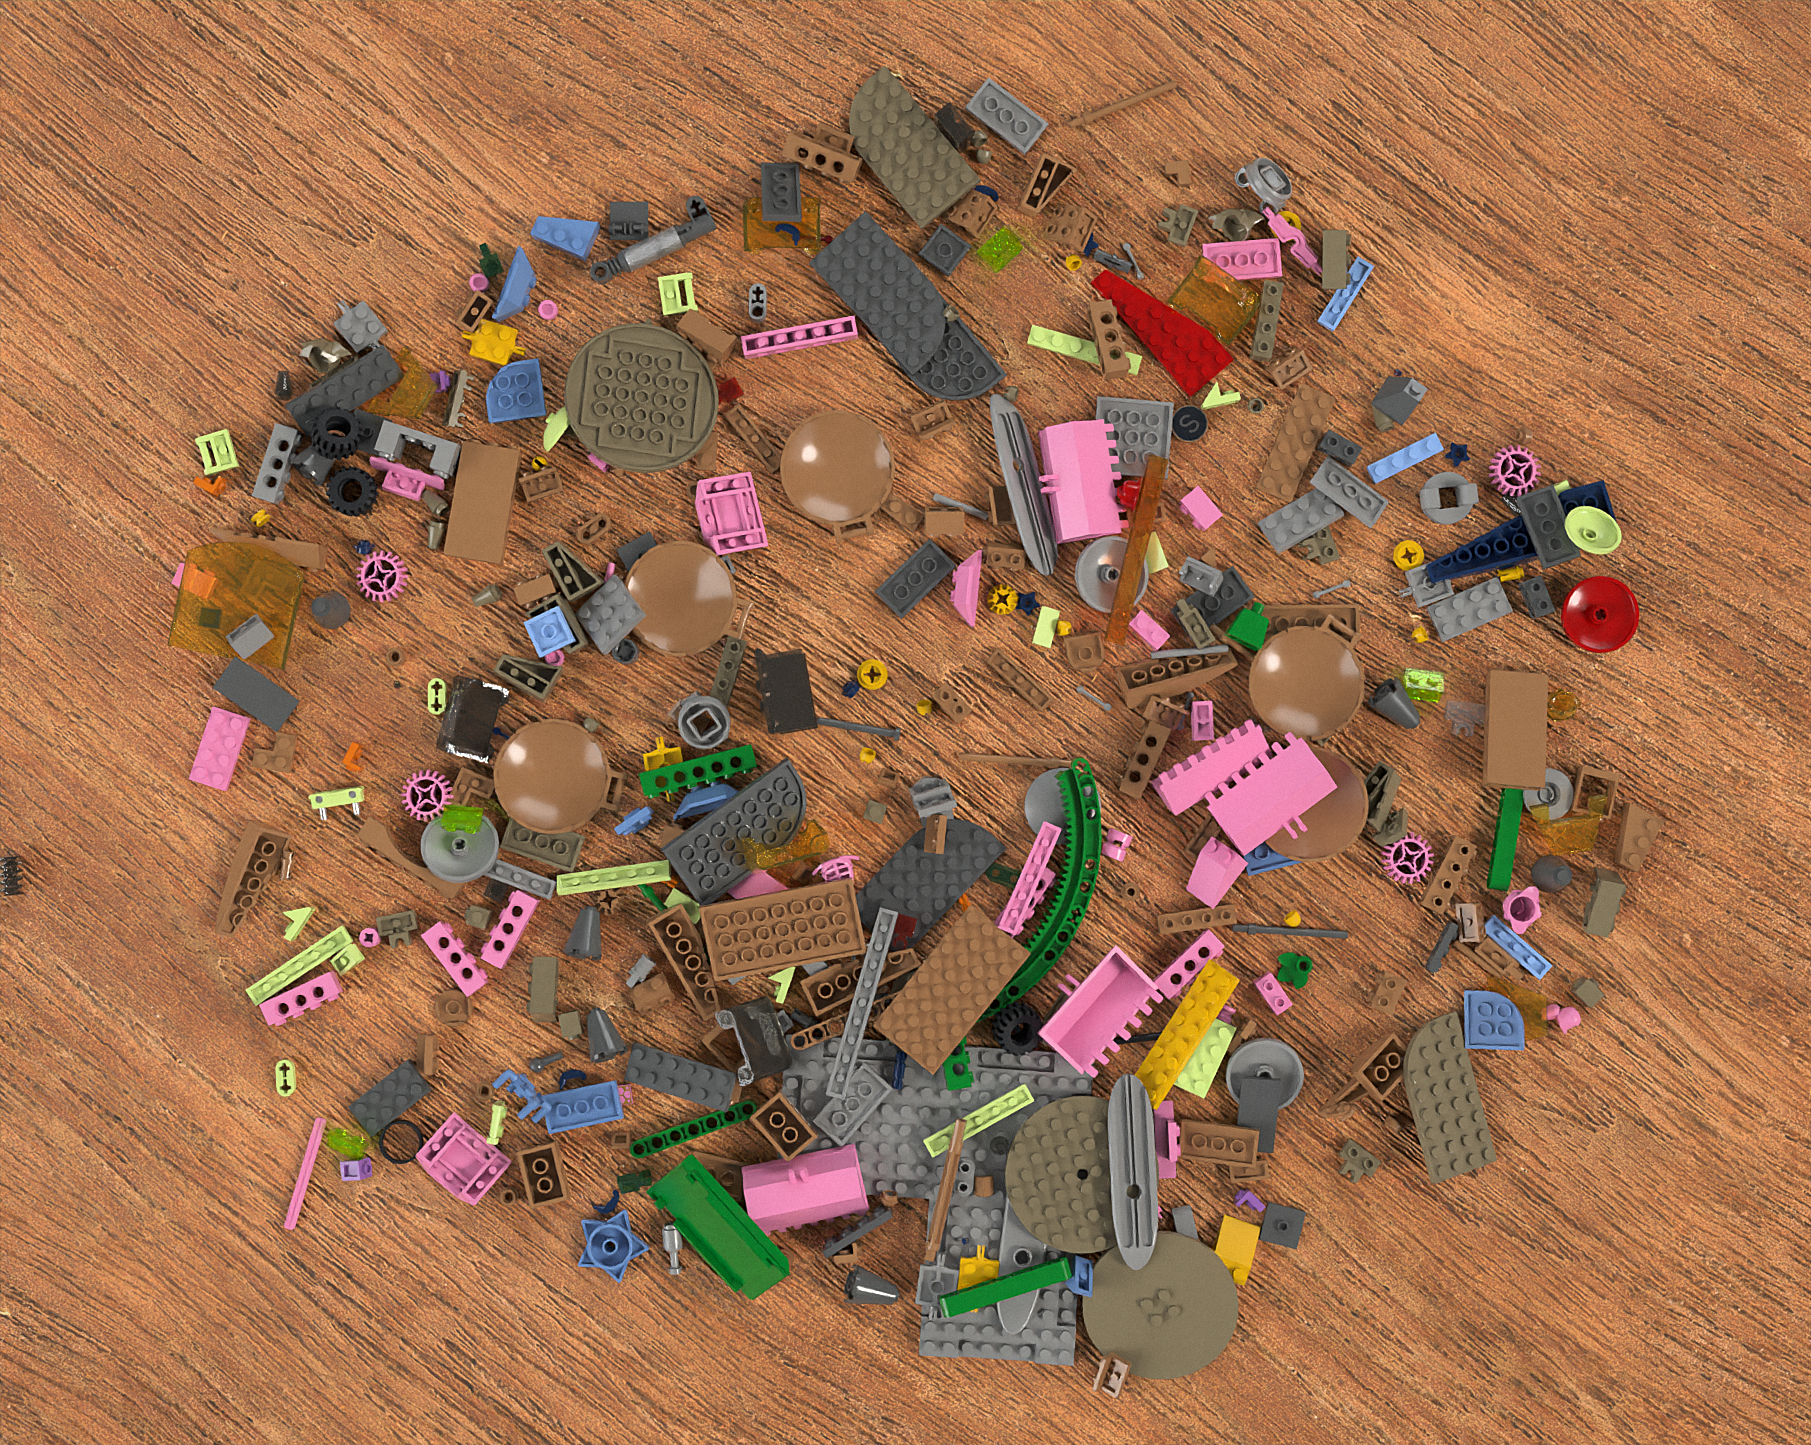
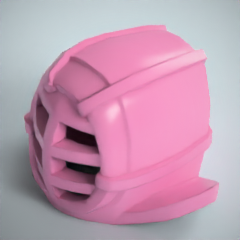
M843 855L820 864L813 871L812 875L815 876L821 871V876L825 882L850 877L853 880L854 866L851 860H860L859 856Z
M1530 886L1523 891L1513 890L1503 901V917L1511 922L1512 929L1517 934L1524 933L1527 927L1537 918L1541 917L1542 912H1540L1539 890L1537 887Z

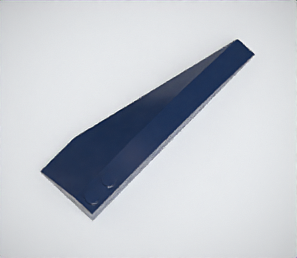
M1604 480L1568 489L1558 495L1566 517L1571 510L1577 507L1589 506L1606 512L1616 521ZM1520 515L1426 566L1430 582L1434 584L1536 561L1539 558L1523 517Z

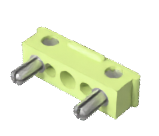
M364 786L312 793L308 798L311 799L312 809L319 808L321 820L328 819L326 807L352 803L354 815L361 814L359 802L365 800Z

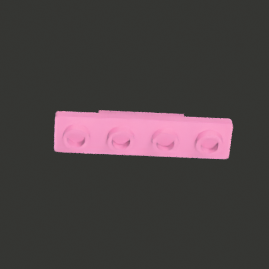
M371 456L370 458L372 468L387 472L382 484V490L419 501L425 485L442 491L445 488L444 480L437 475H428L419 469L412 470L406 468L401 463L394 464L388 462L382 457L376 458Z
M1163 1100L1158 1109H1154L1155 1151L1159 1164V1179L1176 1177L1177 1156L1181 1155L1180 1144H1177V1137H1180V1128L1174 1121L1173 1101Z

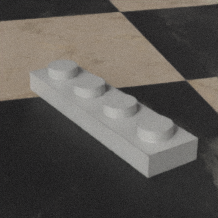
M496 859L490 870L484 874L551 900L557 885L555 880Z

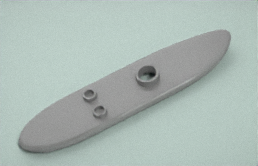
M993 394L990 397L993 434L1019 535L1033 566L1041 574L1051 575L1058 560V547L1046 494L1041 493L1043 483L1039 481L1040 472L1030 436L1020 413L1014 405L1006 398ZM1013 460L1019 466L1018 472L1013 467Z
M1124 1074L1116 1081L1113 1087L1108 1107L1112 1214L1121 1255L1131 1269L1140 1270L1147 1264L1153 1253L1158 1229L1154 1122L1150 1099L1144 1085L1135 1075ZM1136 1184L1140 1189L1139 1195L1131 1199L1127 1196L1126 1191L1129 1185Z
M1008 1196L998 1257V1277L1045 1262L1047 1244L1034 1237L1020 1222L1010 1205ZM1024 1250L1029 1254L1030 1258L1027 1263L1020 1264L1016 1262L1015 1255L1018 1251ZM1040 1289L996 1303L999 1319L1008 1334L1016 1335L1026 1326L1034 1311Z

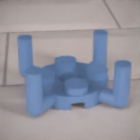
M507 1069L492 1083L494 1088L498 1089L506 1080L510 1079L511 1084L506 1089L510 1093L514 1091L521 1099L525 1097L528 1100V1104L517 1114L521 1120L532 1110L541 1106L542 1108L531 1117L532 1121L537 1123L552 1108L540 1092L536 1094L535 1086L524 1073L516 1075L511 1069Z

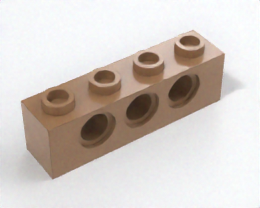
M793 130L789 132L781 154L786 156L785 159L790 162L796 163L798 161L803 163V166L807 169H818L821 171V174L832 177V175L838 177V180L845 184L853 183L856 180L863 158ZM800 147H805L808 150L807 156L800 153ZM818 154L825 156V163L819 162ZM836 161H840L843 164V170L836 168Z
M1111 299L1089 303L1086 313L1103 379L1110 380L1126 377L1129 369H1131L1130 359L1126 358V344L1121 339L1122 329L1120 323H1117L1116 306L1112 305ZM1101 321H1107L1109 324H1103ZM1106 338H1111L1113 341H1107ZM1110 355H1115L1118 359H1113Z
M1151 720L1148 721V724L1144 722L1140 730L1142 737L1140 741H1135L1132 748L1135 752L1132 758L1128 757L1124 768H1126L1124 776L1120 775L1117 780L1118 791L1140 800L1171 729ZM1149 736L1155 739L1153 747L1146 745L1145 741ZM1140 754L1147 756V763L1144 765L1138 763L1137 758ZM1133 771L1139 774L1137 782H1132L1129 778L1130 773Z
M1232 903L1216 905L1214 909L1208 906L1155 914L1160 935L1237 923L1235 906Z

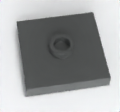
M940 224L918 255L944 275L950 277L972 246L943 224Z
M355 409V418H359L363 428L358 450L379 456V452L374 448L383 421H393Z
M648 532L618 548L617 552L627 571L629 572L634 563L649 549L657 546V543L651 532Z
M1268 1201L1258 1239L1297 1250L1306 1211Z

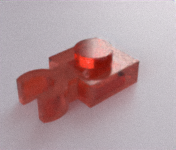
M735 377L718 386L721 390L718 392V406L724 399L727 403H730L744 395Z
M899 913L894 932L899 935L893 940L894 947L897 941L901 940L904 942L903 949H906V936H913L917 918Z

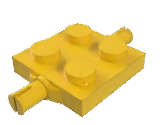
M481 319L475 333L463 330L461 336L462 338L472 340L470 356L498 365L506 366L513 353L522 356L526 353V348L516 346L517 329Z
M663 736L655 738L656 750L643 754L646 771L684 762L681 747L665 748ZM678 771L674 774L676 782L684 780L683 772ZM659 776L656 778L655 784L657 787H663L666 784V780L663 776ZM666 790L667 802L675 801L674 793L668 794Z
M977 1245V1254L974 1257H960L956 1290L998 1277L999 1262L998 1260H989L984 1257L985 1245ZM978 1309L972 1310L970 1312L976 1313L978 1312Z

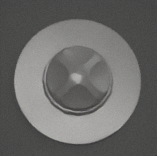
M1547 768L1544 789L1541 791L1523 790L1525 805L1539 819H1558L1566 814L1572 805V784L1562 772Z

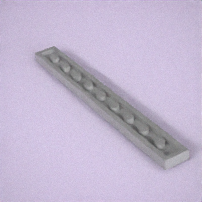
M881 907L879 909L827 1087V1096L841 1100L846 1098L898 918V912Z

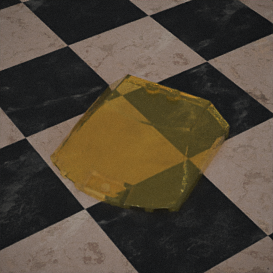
M229 541L208 543L187 550L167 645L234 659L236 656L242 661L286 670L305 575L299 568L281 555L249 543ZM257 613L267 628L273 633L274 638L249 657L243 659L229 644L226 636Z

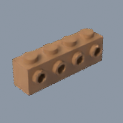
M1452 835L1418 904L1437 914L1443 915L1444 912L1446 913L1451 905L1449 901L1452 895H1456L1458 892L1460 879L1464 878L1468 872L1467 865L1469 861H1473L1477 851L1475 849L1477 846L1456 835Z

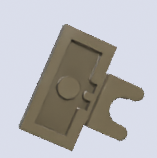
M1183 204L1180 205L1178 213L1169 208H1164L1162 215L1167 217L1169 221H1159L1157 228L1168 233L1170 232L1167 239L1168 242L1185 248L1199 210Z
M1329 526L1311 535L1310 539L1298 543L1299 548L1307 547L1309 550L1308 555L1303 557L1304 561L1318 557L1320 565H1324L1340 559Z
M1402 808L1398 811H1393L1388 816L1382 832L1377 831L1373 835V838L1380 846L1384 847L1407 836L1408 812Z
M415 910L376 918L379 937L389 935L392 949L398 947L399 938L404 940L406 946L412 945V937L409 930L419 928Z
M1348 1139L1338 1154L1345 1160L1340 1166L1338 1174H1346L1350 1170L1351 1177L1349 1181L1356 1184L1363 1174L1371 1178L1381 1161L1354 1141Z

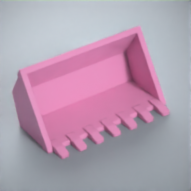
M1104 419L1071 421L1046 427L1038 432L1044 476H1040L1039 481L1046 482V487L1041 489V493H1047L1057 544L1121 533L1122 528L1129 527L1128 520H1119L1118 513L1126 512L1127 509L1125 506L1117 504L1116 501L1117 488H1114L1113 480H1120L1122 477L1120 472H1112L1111 464L1119 463L1118 456H1109L1108 448H1115L1117 445L1115 440H1107L1106 432L1114 431L1113 424H1104Z
M1249 719L1242 726L1232 729L1229 734L1216 739V742L1209 746L1206 745L1195 755H1190L1182 763L1175 764L1169 771L1162 772L1150 784L1157 791L1167 808L1176 816L1204 799L1206 793H1218V784L1221 782H1225L1229 786L1228 783L1233 781L1231 777L1233 773L1238 772L1241 776L1248 772L1245 768V764L1251 762L1254 767L1261 764L1262 762L1258 758L1260 753L1264 752L1268 758L1273 755L1262 734L1260 725L1254 724Z
M1291 732L1287 733L1285 738L1290 743L1289 747L1283 750L1278 742L1271 746L1277 756L1270 760L1264 752L1260 753L1258 758L1264 764L1257 770L1251 762L1245 764V768L1250 773L1247 778L1243 780L1239 773L1235 772L1231 775L1237 784L1235 787L1229 789L1225 782H1221L1218 784V787L1224 795L1218 799L1211 792L1204 795L1210 803L1207 806L1208 810L1241 855L1245 856L1283 827L1293 839H1296L1298 837L1297 833L1292 830L1289 824L1295 820L1301 831H1307L1308 829L1298 816L1337 788L1327 770L1312 753L1302 737L1297 740Z
M1116 945L1111 948L1082 983H1079L1069 974L1065 976L1066 980L1076 988L1071 992L1064 984L1059 983L1057 985L1069 997L1037 1033L1080 1074L1083 1075L1086 1071L1093 1078L1098 1075V1071L1091 1064L1096 1059L1103 1065L1109 1062V1059L1102 1053L1105 1048H1110L1114 1053L1119 1051L1120 1047L1113 1039L1117 1035H1120L1126 1041L1131 1037V1034L1124 1029L1126 1024L1130 1022L1136 1028H1139L1142 1024L1134 1015L1139 1010L1147 1016L1153 1012L1145 1004L1150 997L1157 1003H1161L1163 997L1156 991L1159 987Z
M855 1143L797 1155L789 1162L782 1158L741 1167L748 1216L766 1235H771L770 1231L778 1230L779 1233L786 1232V1227L794 1226L795 1229L803 1228L802 1224L810 1223L811 1226L819 1225L818 1221L826 1220L827 1223L834 1222V1217L842 1216L843 1219L851 1218L850 1214L853 1213L863 1216L866 1215V1211L870 1210Z

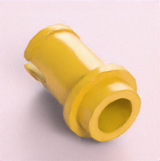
M1515 566V568L1498 570V576H1500V582L1514 579L1520 581V578H1524V572L1522 567Z

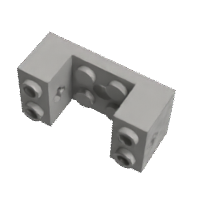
M386 420L383 421L374 448L379 452V456L393 462L394 459L401 460L407 441L418 446L420 443H423V446L427 449L434 451L429 466L434 470V474L448 479L449 476L455 478L462 448L460 445Z

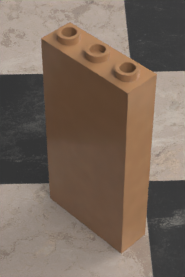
M475 439L462 442L444 555L498 565L504 564L522 459V452L518 450V447L506 445V448H503L494 442H488L485 445L480 444V441Z
M1498 667L1492 668L1486 674L1482 786L1541 791L1545 788L1548 674H1542L1541 671L1525 673L1521 669L1504 671L1503 668Z

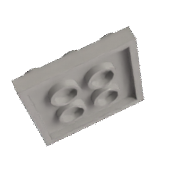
M615 574L575 613L598 648L606 655L646 616L621 579Z

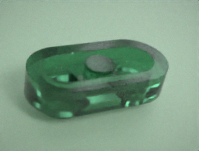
M992 863L986 869V877L991 882L1009 888H1015L1021 874L1017 869L998 863ZM994 869L999 871V875L996 877L992 875ZM1012 875L1017 876L1016 882L1010 881Z

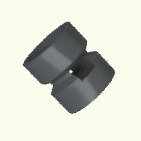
M622 639L612 649V655L619 663L630 665L639 658V647L629 639Z

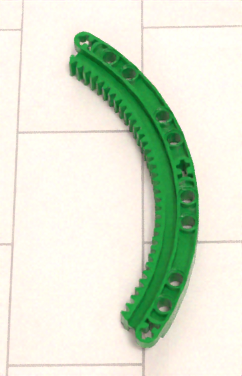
M1083 757L1074 758L1071 761L1070 769L1059 771L1054 776L1059 781L1057 783L1061 788L1059 793L1063 795L1060 799L1065 802L1062 804V807L1066 809L1063 814L1067 817L1064 819V822L1068 824L1064 827L1068 832L1064 834V837L1068 839L1064 841V844L1068 848L1063 849L1067 855L1062 856L1066 863L1061 864L1065 870L1059 871L1063 878H1057L1061 885H1055L1058 892L1052 893L1056 898L1049 900L1053 905L1046 907L1049 913L1043 912L1045 920L1039 919L1042 925L1035 926L1037 932L1031 931L1033 938L1027 937L1028 944H1021L1022 947L1031 953L1030 956L997 995V1004L995 1006L989 1005L977 1022L1001 1011L1002 1007H1007V1004L1019 999L1038 983L1061 957L1085 916L1099 870L1102 834L1097 788L1090 765ZM1078 761L1085 764L1082 766L1084 772H1081L1078 768L1075 769ZM1085 787H1090V794L1084 796L1083 789ZM1090 809H1094V816L1092 818H1087V811ZM1092 859L1093 865L1085 868V862ZM1082 882H1088V887L1085 890H1080ZM1072 910H1078V913H1071ZM1065 931L1066 937L1059 940L1058 934ZM1049 950H1052V957L1045 958V953ZM1011 986H1017V990L1014 993H1008V989Z

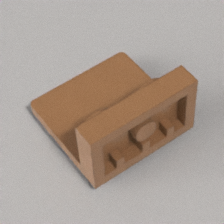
M971 189L945 210L941 216L964 227L972 237L978 239L998 206L988 195Z
M1058 203L1043 238L1067 243L1076 251L1083 252L1098 217L1085 207Z

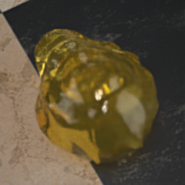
M1559 688L1558 691L1548 696L1547 717L1557 722L1570 720L1576 714L1577 708L1581 707L1579 698L1573 692L1564 691L1562 688Z

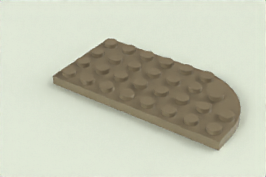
M886 66L882 67L862 85L853 100L849 115L850 134L855 137L854 146L861 158H863L870 169L922 230L980 183L981 179Z
M1457 1011L1435 1017L1416 1031L1407 1047L1403 1065L1405 1089L1431 1184L1442 1182L1497 1161L1468 1051L1465 1048V1040Z

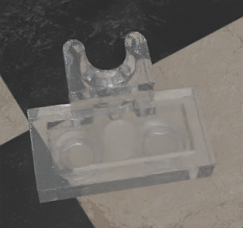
M1446 700L1444 719L1453 720L1451 734L1458 735L1460 728L1464 727L1466 737H1472L1475 723L1484 724L1486 705Z

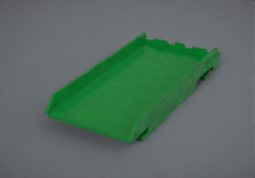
M693 1154L688 1155L646 1191L653 1200H656L654 1205L659 1210L666 1207L676 1218L673 1223L674 1227L735 1293L741 1289L750 1300H754L790 1274L787 1257Z

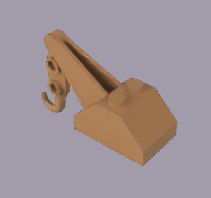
M1394 1033L1386 1034L1367 1047L1354 1061L1352 1069L1354 1076L1328 1102L1319 1108L1318 1113L1324 1120L1332 1117L1335 1119L1340 1116L1342 1118L1339 1119V1122L1348 1120L1356 1112V1106L1353 1105L1354 1102L1369 1094L1376 1102L1383 1101L1404 1078L1403 1065L1407 1048ZM1360 1083L1362 1084L1361 1087H1359L1358 1089H1356L1355 1091H1353L1351 1094H1349L1348 1096H1346V1095H1347L1351 1090H1353L1358 1084H1360Z

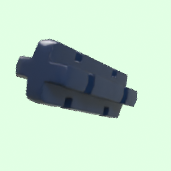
M897 1051L896 1054L897 1061H895L894 1080L892 1081L893 1089H902V1079L904 1078L906 1065L904 1062L907 1058V1053L904 1051Z

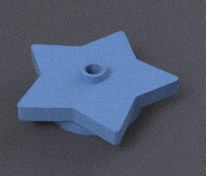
M627 1209L622 1210L607 1221L583 1219L581 1221L587 1245L578 1266L600 1267L620 1283L628 1262L649 1250L650 1246L632 1232ZM612 1241L615 1244V1246L610 1247L608 1245V1242Z

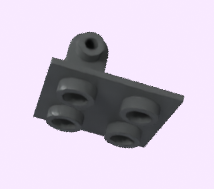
M610 202V240H644L648 238V202Z

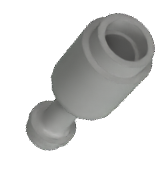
M667 1222L663 1224L664 1228H662L663 1248L665 1251L670 1252L671 1267L668 1270L671 1275L680 1274L682 1266H679L678 1250L683 1247L682 1234L674 1227V1222Z

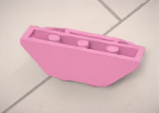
M982 550L976 551L957 567V571H953L952 582L956 583L955 590H951L950 601L954 602V608L970 627H975Z

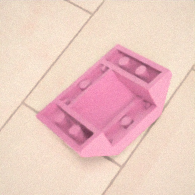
M751 472L698 481L695 506L704 542L715 554L723 555L768 546Z
M453 1113L415 1155L432 1178L456 1198L473 1206L478 1203L512 1163L495 1146L486 1143L487 1140L456 1113Z

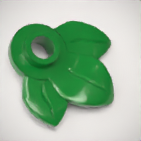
M1292 952L1283 953L1278 956L1277 959L1283 966L1278 972L1277 979L1282 982L1293 981L1296 989L1305 986L1308 981V973L1313 968L1311 959L1307 956L1298 957ZM1301 962L1306 963V967L1304 969H1301L1299 966Z

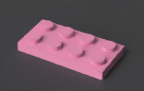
M1279 238L1202 245L1205 283L1282 277Z
M213 706L189 780L227 791L251 718Z

